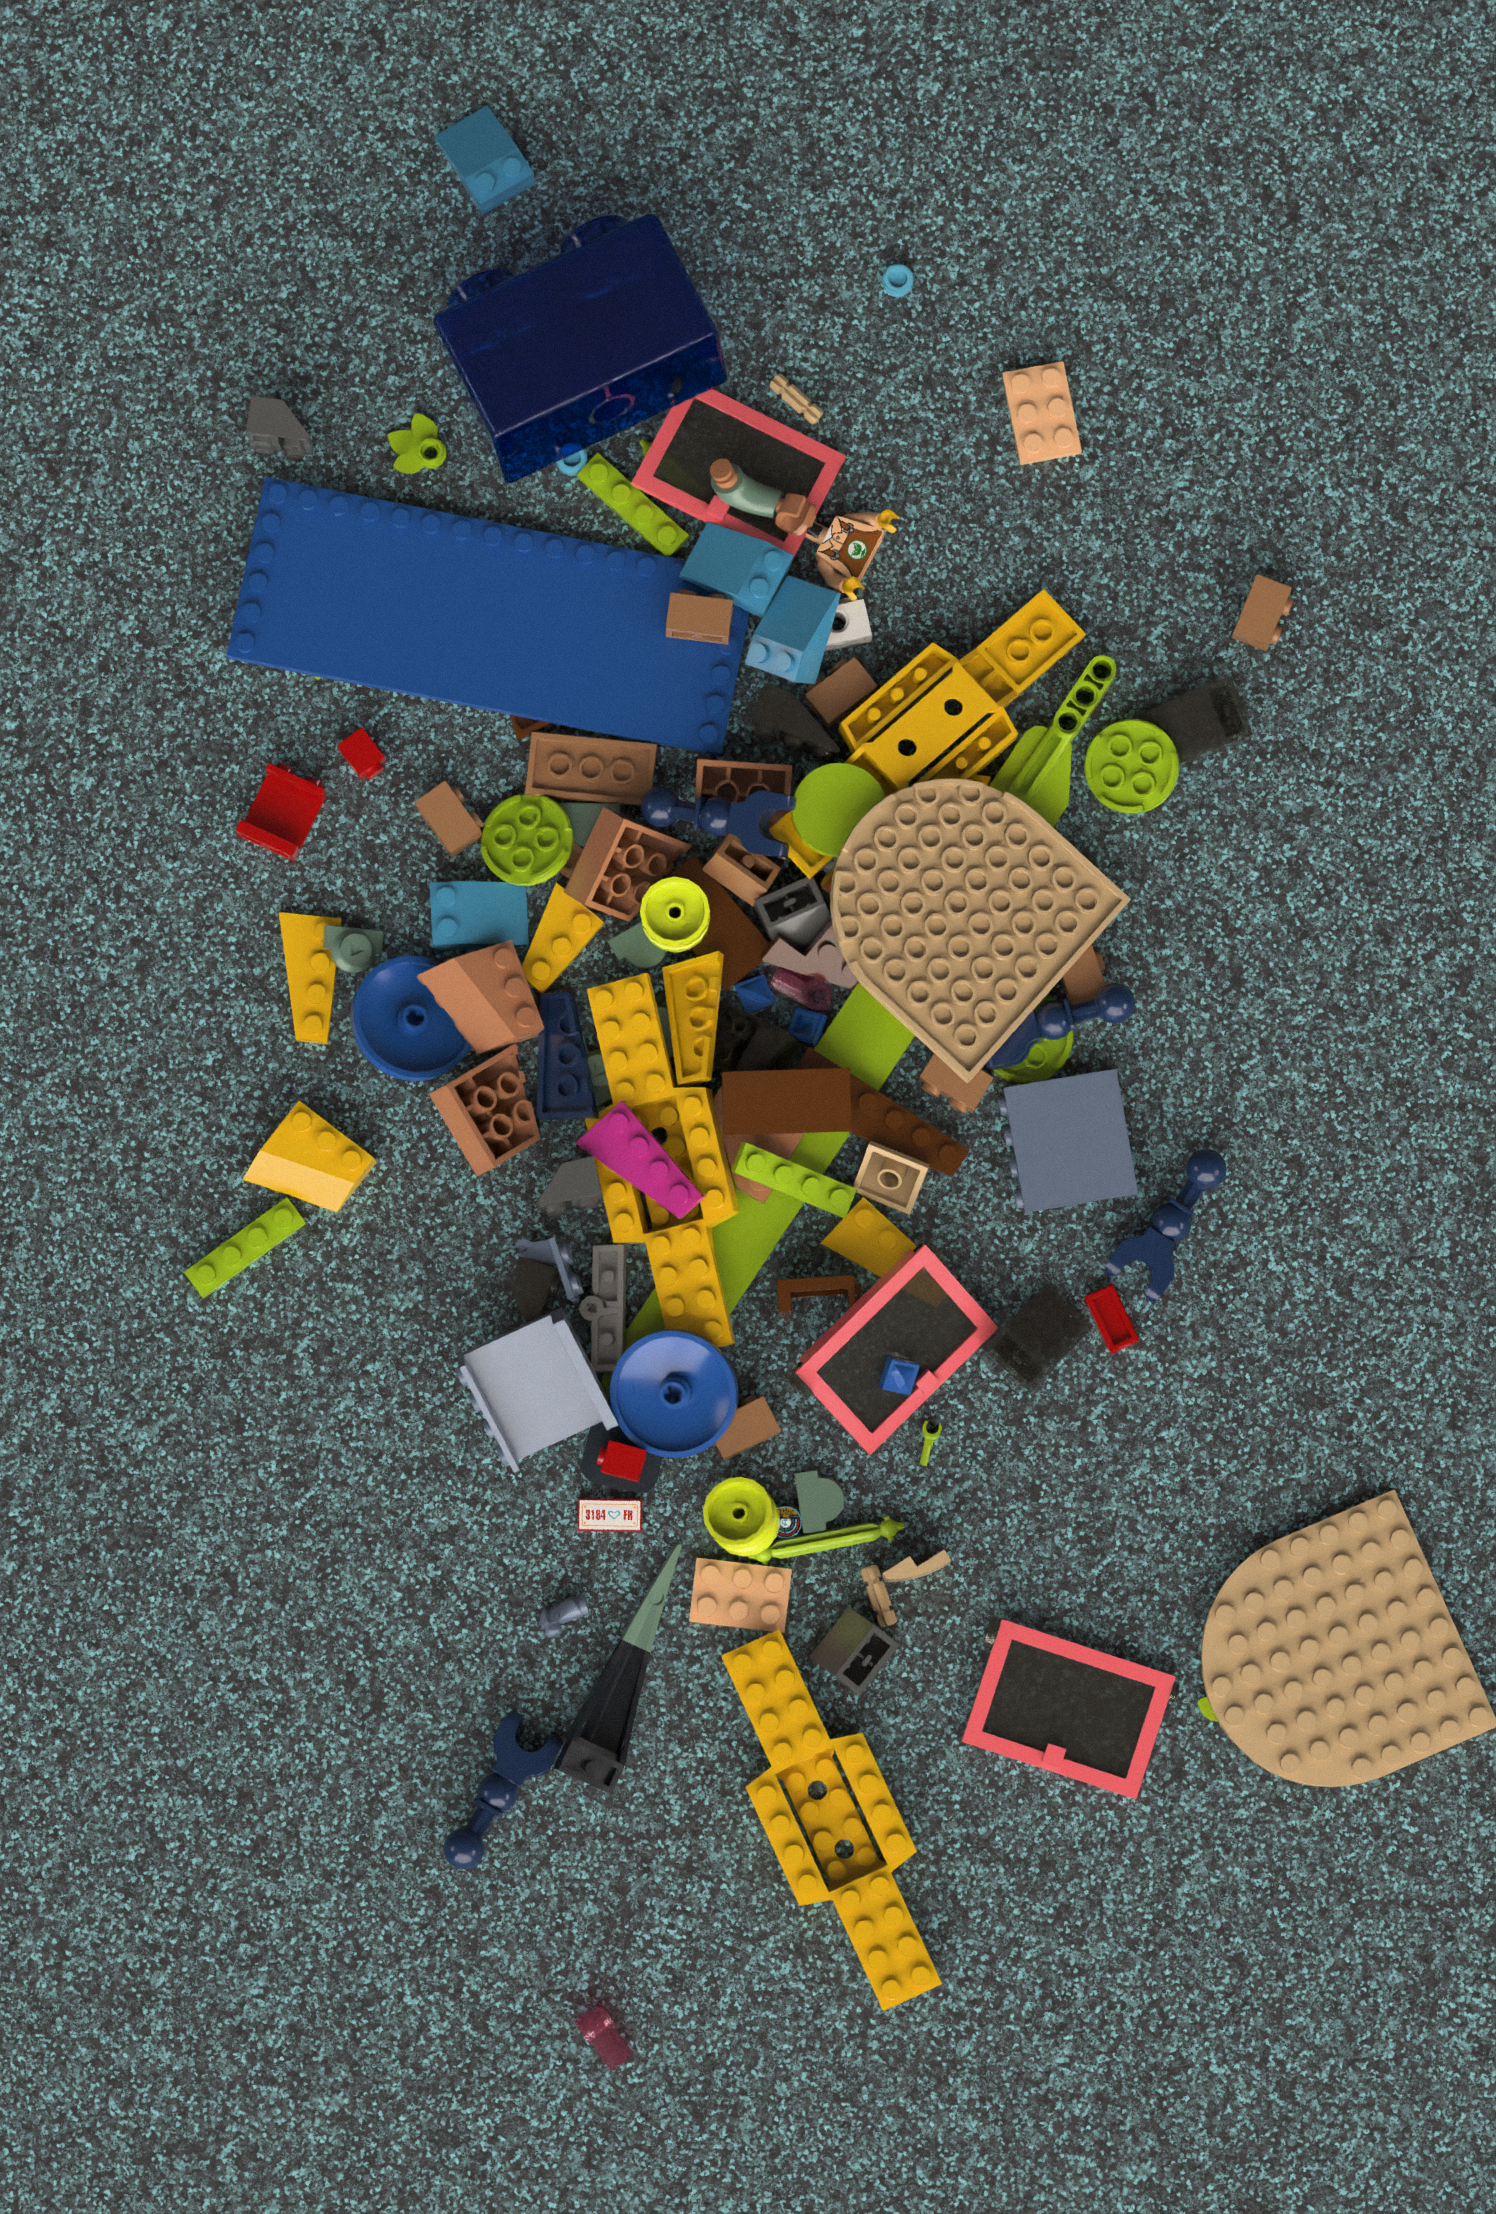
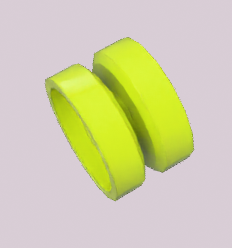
M670 877L661 879L649 887L642 898L640 908L643 932L652 944L664 951L677 953L690 950L699 944L708 932L710 923L708 899L700 886L689 879ZM676 910H680V917H670L669 913L674 914Z
M744 1477L729 1478L717 1484L706 1497L703 1507L704 1524L711 1536L727 1552L742 1557L756 1555L767 1549L777 1537L780 1527L779 1510L765 1488L756 1481Z

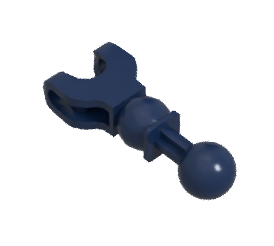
M656 787L649 790L643 796L640 809L645 821L654 827H667L677 819L694 822V829L706 830L714 836L736 835L743 847L750 853L786 858L789 853V844L774 839L769 832L768 823L771 816L777 811L794 810L797 798L791 795L759 790L741 803L732 802L724 796H714L710 799L698 797L697 803L680 801L678 796L668 788Z
M1109 983L1098 991L1093 1000L1072 1005L1071 1001L1066 998L1063 999L1064 1002L1051 1000L1041 1004L1037 1010L1033 1009L985 1064L986 1069L999 1070L1021 1064L1028 1057L1031 1048L1035 1044L1044 1042V1038L1059 1040L1065 1037L1071 1030L1074 1033L1078 1032L1077 1023L1098 1017L1109 1023L1126 1021L1135 1009V997L1132 991L1121 983Z
M1201 1149L1189 1157L1186 1164L1188 1180L1176 1199L1174 1200L1169 1197L1167 1203L1160 1205L1154 1211L1151 1218V1227L1148 1228L1144 1235L1122 1241L1105 1267L1106 1274L1116 1276L1129 1262L1138 1260L1146 1263L1151 1269L1152 1279L1145 1296L1152 1304L1158 1301L1174 1277V1264L1171 1259V1252L1176 1245L1175 1242L1183 1240L1189 1234L1192 1226L1191 1217L1194 1218L1196 1215L1191 1209L1204 1189L1208 1190L1217 1187L1226 1176V1163L1218 1152L1211 1149Z
M514 1710L508 1713L493 1737V1748L497 1761L492 1769V1774L485 1776L479 1783L477 1798L473 1801V1804L478 1806L465 1828L452 1831L445 1839L443 1845L445 1859L451 1866L457 1869L466 1870L473 1868L482 1860L485 1850L482 1837L493 1818L496 1817L501 1820L503 1817L502 1813L510 1810L515 1805L518 1797V1788L520 1789L524 1781L548 1773L562 1749L563 1740L557 1736H552L539 1751L527 1752L522 1750L517 1745L515 1739L517 1730L521 1725V1715Z

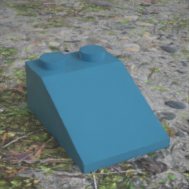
M488 105L434 136L481 215L535 184L533 171Z
M707 522L679 577L712 594L727 596L728 600H733L734 605L762 619L789 571L794 555L764 540Z
M787 575L753 633L745 664L793 682L816 684L841 593Z
M484 881L429 883L434 951L483 949L512 940L514 947L529 946L526 886L513 885L507 882Z

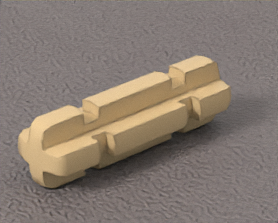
M779 373L771 380L770 388L775 393L782 394V399L799 414L803 413L804 418L810 424H815L822 417V409L815 403L812 405L811 399L794 384L790 385L789 380Z
M871 1565L860 1570L863 1582L868 1584L865 1588L873 1611L878 1612L876 1616L878 1625L884 1628L895 1624L897 1618L894 1610L890 1611L889 1606L892 1604L884 1582L879 1580L881 1573L878 1566Z

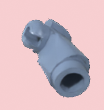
M585 1595L570 1596L551 1609L545 1607L542 1610L540 1628L545 1629L546 1636L556 1637L562 1633L560 1624L590 1613Z

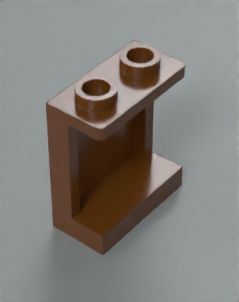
M854 1275L777 1280L779 1318L792 1316L791 1298L846 1295L849 1310L861 1298V1283H854Z

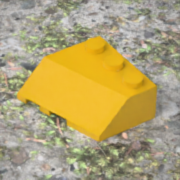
M298 1101L259 1150L243 1180L338 1213L377 1162L365 1150L301 1101Z

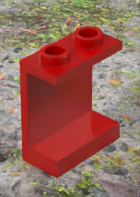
M278 762L274 766L268 763L265 768L267 775L245 820H240L235 831L239 837L295 862L327 797V793L322 788L323 783L310 776L302 779L293 775L295 770L287 765Z

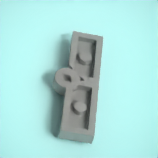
M593 1245V1296L584 1298L580 1303L579 1310L584 1319L592 1322L591 1365L596 1373H613L617 1362L625 1352L626 1246Z

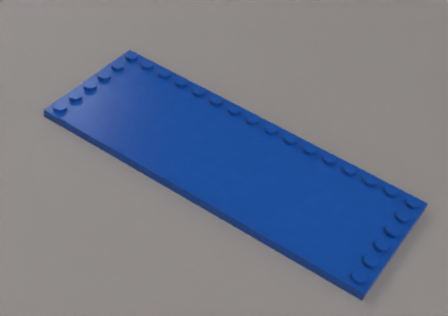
M265 477L226 656L227 659L721 757L750 613L733 604L729 645L666 637V622L670 592L678 593L679 590H690L696 592V596L709 597V594H712L679 577L687 560Z

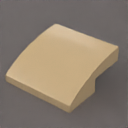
M942 1550L924 1563L916 1566L909 1556L885 1571L881 1577L884 1582L916 1579L943 1568L950 1563L951 1559L946 1551Z

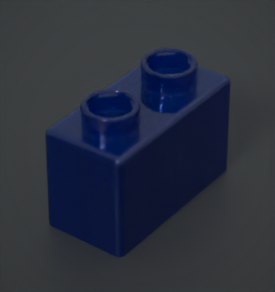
M614 214L589 220L577 227L566 237L561 244V255L516 276L510 270L504 268L487 269L476 273L461 282L448 297L447 308L434 315L433 324L447 369L506 483L516 482L713 389L727 380L728 375L719 332L660 219L655 214H646L629 223L622 216Z

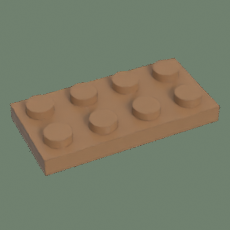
M532 732L525 795H545L554 799L614 803L623 806L640 807L643 796L653 789L657 744Z

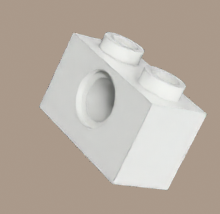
M847 597L839 600L835 617L842 619L845 626L841 630L831 629L825 652L872 641L864 599L852 601Z

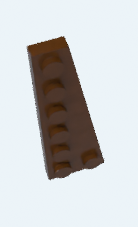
M809 1047L795 1069L841 1067ZM850 1073L852 1131L849 1133L863 1140L873 1141L930 1164V1169L952 1178L968 1154L969 1149Z

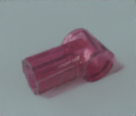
M778 967L769 985V988L806 1006L810 1011L823 1013L832 1004V993L827 983L792 970ZM815 990H822L826 993V999L816 1004L809 1000L810 994Z
M598 2002L573 2020L587 2042L593 2044L610 2071L634 2056L623 2037L616 2030L615 2022L601 2002Z

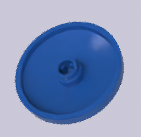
M401 956L381 963L362 980L352 1000L351 1027L360 1050L375 1067L390 1076L402 1080L425 1081L440 1077L452 1070L465 1057L471 1047L454 1026L455 1022L445 1009L440 1008L434 1000L435 997L425 984L422 985L416 977L441 964L430 958Z
M665 1329L642 1337L624 1352L617 1362L611 1378L610 1401L619 1427L634 1444L657 1456L683 1458L708 1449L727 1431L737 1410L738 1384L728 1358L713 1342L691 1331Z

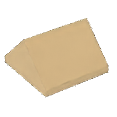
M870 1141L853 1188L857 1189V1194L910 1215L930 1164Z

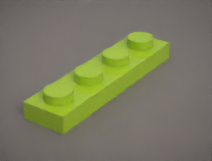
M599 453L577 474V478L662 556L672 557L689 539V535L638 488L632 486L631 482Z
M747 1142L741 1143L731 1168L733 1173L844 1219L857 1189Z
M286 1197L184 1273L204 1299L303 1227L306 1222Z

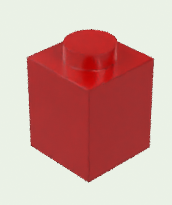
M362 727L337 745L339 753L361 781L366 777L369 780L373 779L384 770L382 765L386 763L385 756Z
M609 1440L607 1447L601 1446L597 1464L602 1465L601 1472L604 1474L639 1483L647 1451Z

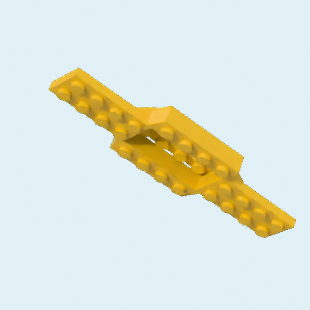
M1043 589L978 647L960 660L932 642L840 723L838 730L852 753L844 763L858 766L870 773L880 784L885 797L907 788L908 783L981 718L990 713L992 716L916 783L947 778L971 780L1012 744L1018 736V732L1004 708L1084 639L1086 633ZM949 699H956L962 705V712L956 716L949 715L944 709V703ZM905 739L913 741L916 746V752L911 756L902 755L898 750L900 741ZM789 811L769 829V832L774 839L789 844L788 857L811 879L835 857L823 856L809 848L797 834L792 821V811Z
M643 973L587 989V994L613 1104L599 1111L598 1119H585L587 1130L589 1131L621 1101L626 1102L651 1133L658 1127H662L667 1131L668 1138L662 1145L663 1148L705 1196L683 1218H678L645 1194L652 1223V1229L649 1233L639 1189L594 1157L613 1242L618 1244H646L665 1329H682L697 1333L713 1342L717 1347L735 1344L714 1252L712 1228L740 1213L712 1091L706 1087H679L677 1085L668 1056L650 974Z
M780 1629L722 1655V1660L771 1765L769 1769L745 1788L799 1906L828 1900L833 1901L883 2011L941 1985V1980L891 1873L916 1853L917 1850L863 1733L834 1739L829 1738ZM834 1750L885 1862L879 1860L832 1758ZM777 1778L782 1779L827 1876L829 1881L828 1888L823 1881ZM813 1781L823 1782L827 1788L825 1797L820 1800L812 1799L808 1794L810 1783ZM845 1839L853 1844L854 1852L851 1857L842 1859L836 1855L835 1845L840 1840Z

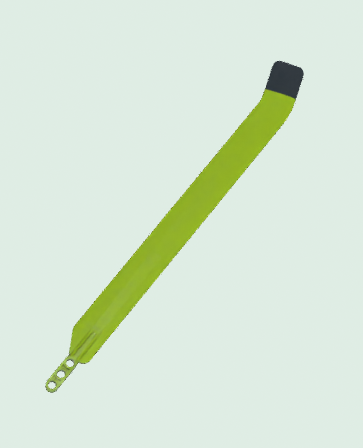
M1099 655L1090 661L1056 712L1048 728L1033 726L1026 731L989 785V787L1003 793L1006 791L1025 802L1053 828L1069 805L1071 743L1080 733L1112 685L1116 675V664L1113 659L1106 655ZM1099 665L1106 666L1110 671V675L1107 678L1100 679L1094 675L1093 669ZM1081 691L1089 692L1093 697V701L1089 704H1081L1077 701L1076 695ZM1063 717H1070L1075 721L1076 727L1072 730H1064L1060 727L1059 720ZM858 982L814 1050L841 1068L849 1067L852 1075L879 1091L915 1035ZM804 1133L789 1161L823 1175L850 1133ZM731 1173L740 1213L712 1228L714 1252L729 1316L805 1203L773 1189L767 1201L763 1204L736 1188L733 1173ZM656 1287L625 1332V1351L642 1337L656 1331L665 1330ZM604 1373L601 1384L610 1400V1384L613 1373ZM603 1422L591 1426L582 1459V1472L585 1478L593 1483L635 1493H647L652 1490L658 1480L663 1457L647 1452L639 1483L604 1474L601 1472L602 1465L597 1464L601 1446L607 1447L610 1440L636 1448L640 1447L624 1434L619 1425L609 1430H606Z

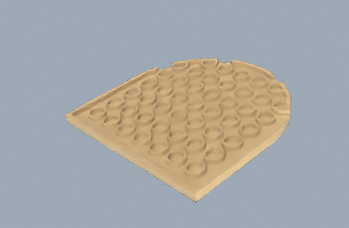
M950 778L913 784L887 796L862 817L850 832L841 848L832 875L830 890V910L833 929L841 953L852 973L881 1005L966 1083L972 1080L1131 900L1025 802L1006 791L1003 793L995 788L985 786L982 782Z
M1395 1489L1262 1547L1245 1559L1226 1579L1209 1609L1201 1641V1671L1211 1709L1224 1732L1241 1751L1250 1757L1253 1762L1281 1778L1316 1787H1343L1361 1784L1385 1776L1496 1727V1717Z

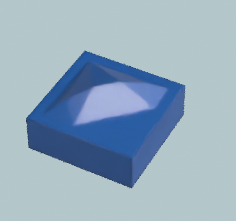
M764 974L735 985L746 1016L776 1004Z
M795 1007L786 1037L817 1046L827 1016L819 1012Z
M887 1356L878 1386L882 1390L910 1395L920 1365L913 1361Z

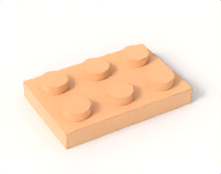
M1064 362L1002 372V380L1020 465L1081 454L1082 449Z
M696 1558L689 1622L769 1632L780 1629L781 1633H785L792 1569Z

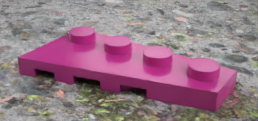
M621 1101L575 1143L678 1218H683L705 1198L624 1101Z

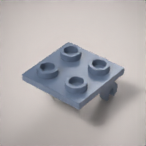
M555 1237L538 1242L522 1239L516 1243L515 1247L521 1251L527 1249L526 1252L518 1254L520 1258L526 1261L556 1265L568 1300L575 1304L582 1302L580 1294L584 1293V1288L579 1275H576L575 1272L572 1273L570 1264L574 1263V1258L569 1245H566L565 1242L562 1243V1241Z

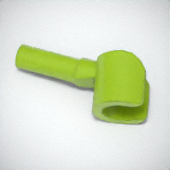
M928 1420L924 1422L922 1435L925 1439L920 1465L927 1466L931 1447L942 1431L941 1423L938 1425L937 1432L930 1434L926 1430Z

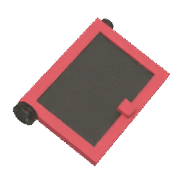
M678 374L665 399V402L671 404L672 407L634 476L631 485L706 523L711 522L764 540L795 557L808 528L801 536H795L783 531L775 524L776 516L772 519L751 514L722 502L711 486L710 466L718 459H727L731 464L739 466L743 473L753 480L784 491L783 498H785L786 493L805 496L806 501L817 506L814 513L817 515L834 481L842 482L849 468V465L844 463L847 456L690 377Z
M921 1242L913 1251L909 1249L798 1359L800 1362L784 1376L787 1382L806 1400L814 1394L869 1455L999 1328L940 1262L944 1255L931 1242L927 1245ZM887 1356L913 1361L920 1365L910 1395L882 1390L878 1386Z
M992 1616L982 1644L983 1647L991 1649L963 1734L962 1742L1136 1799L1167 1702L1174 1703L1180 1685L1174 1683L1176 1676Z

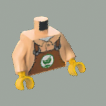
M889 509L881 513H846L842 517L836 516L829 528L814 521L812 527L808 528L805 537L820 545L816 552L817 568L827 585L846 593L852 601H855L857 597L853 590L857 588L865 589L860 581L884 539V531L881 529L884 528L888 532L894 533L896 528L889 523L892 519H900V516Z

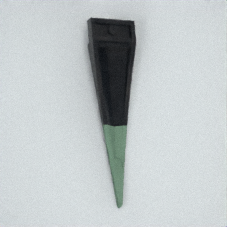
M679 1542L675 1543L570 1726L564 1737L567 1739L554 1766V1769L611 1795L625 1766L652 1645L682 1548Z

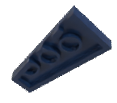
M570 992L540 993V1017L544 1029L539 1033L536 1119H598L599 1115L575 995Z

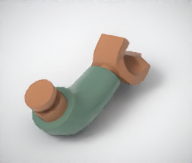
M718 459L710 466L711 486L722 502L751 514L772 519L776 516L775 524L783 531L795 536H801L807 528L812 527L816 518L814 513L817 506L806 501L805 496L786 493L785 498H783L784 491L753 480L744 474L739 466L731 464L727 459Z

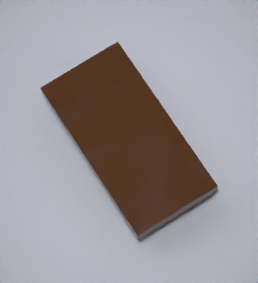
M694 854L666 878L680 877L689 879L700 886L706 895L710 909L708 932L702 941L691 948V950L697 957L716 951L724 954L721 986L727 992L764 962L760 955L769 945V942L717 880L702 870L704 865ZM676 910L674 914L669 913L670 917H680V910Z
M849 1067L721 1072L724 1136L852 1131Z

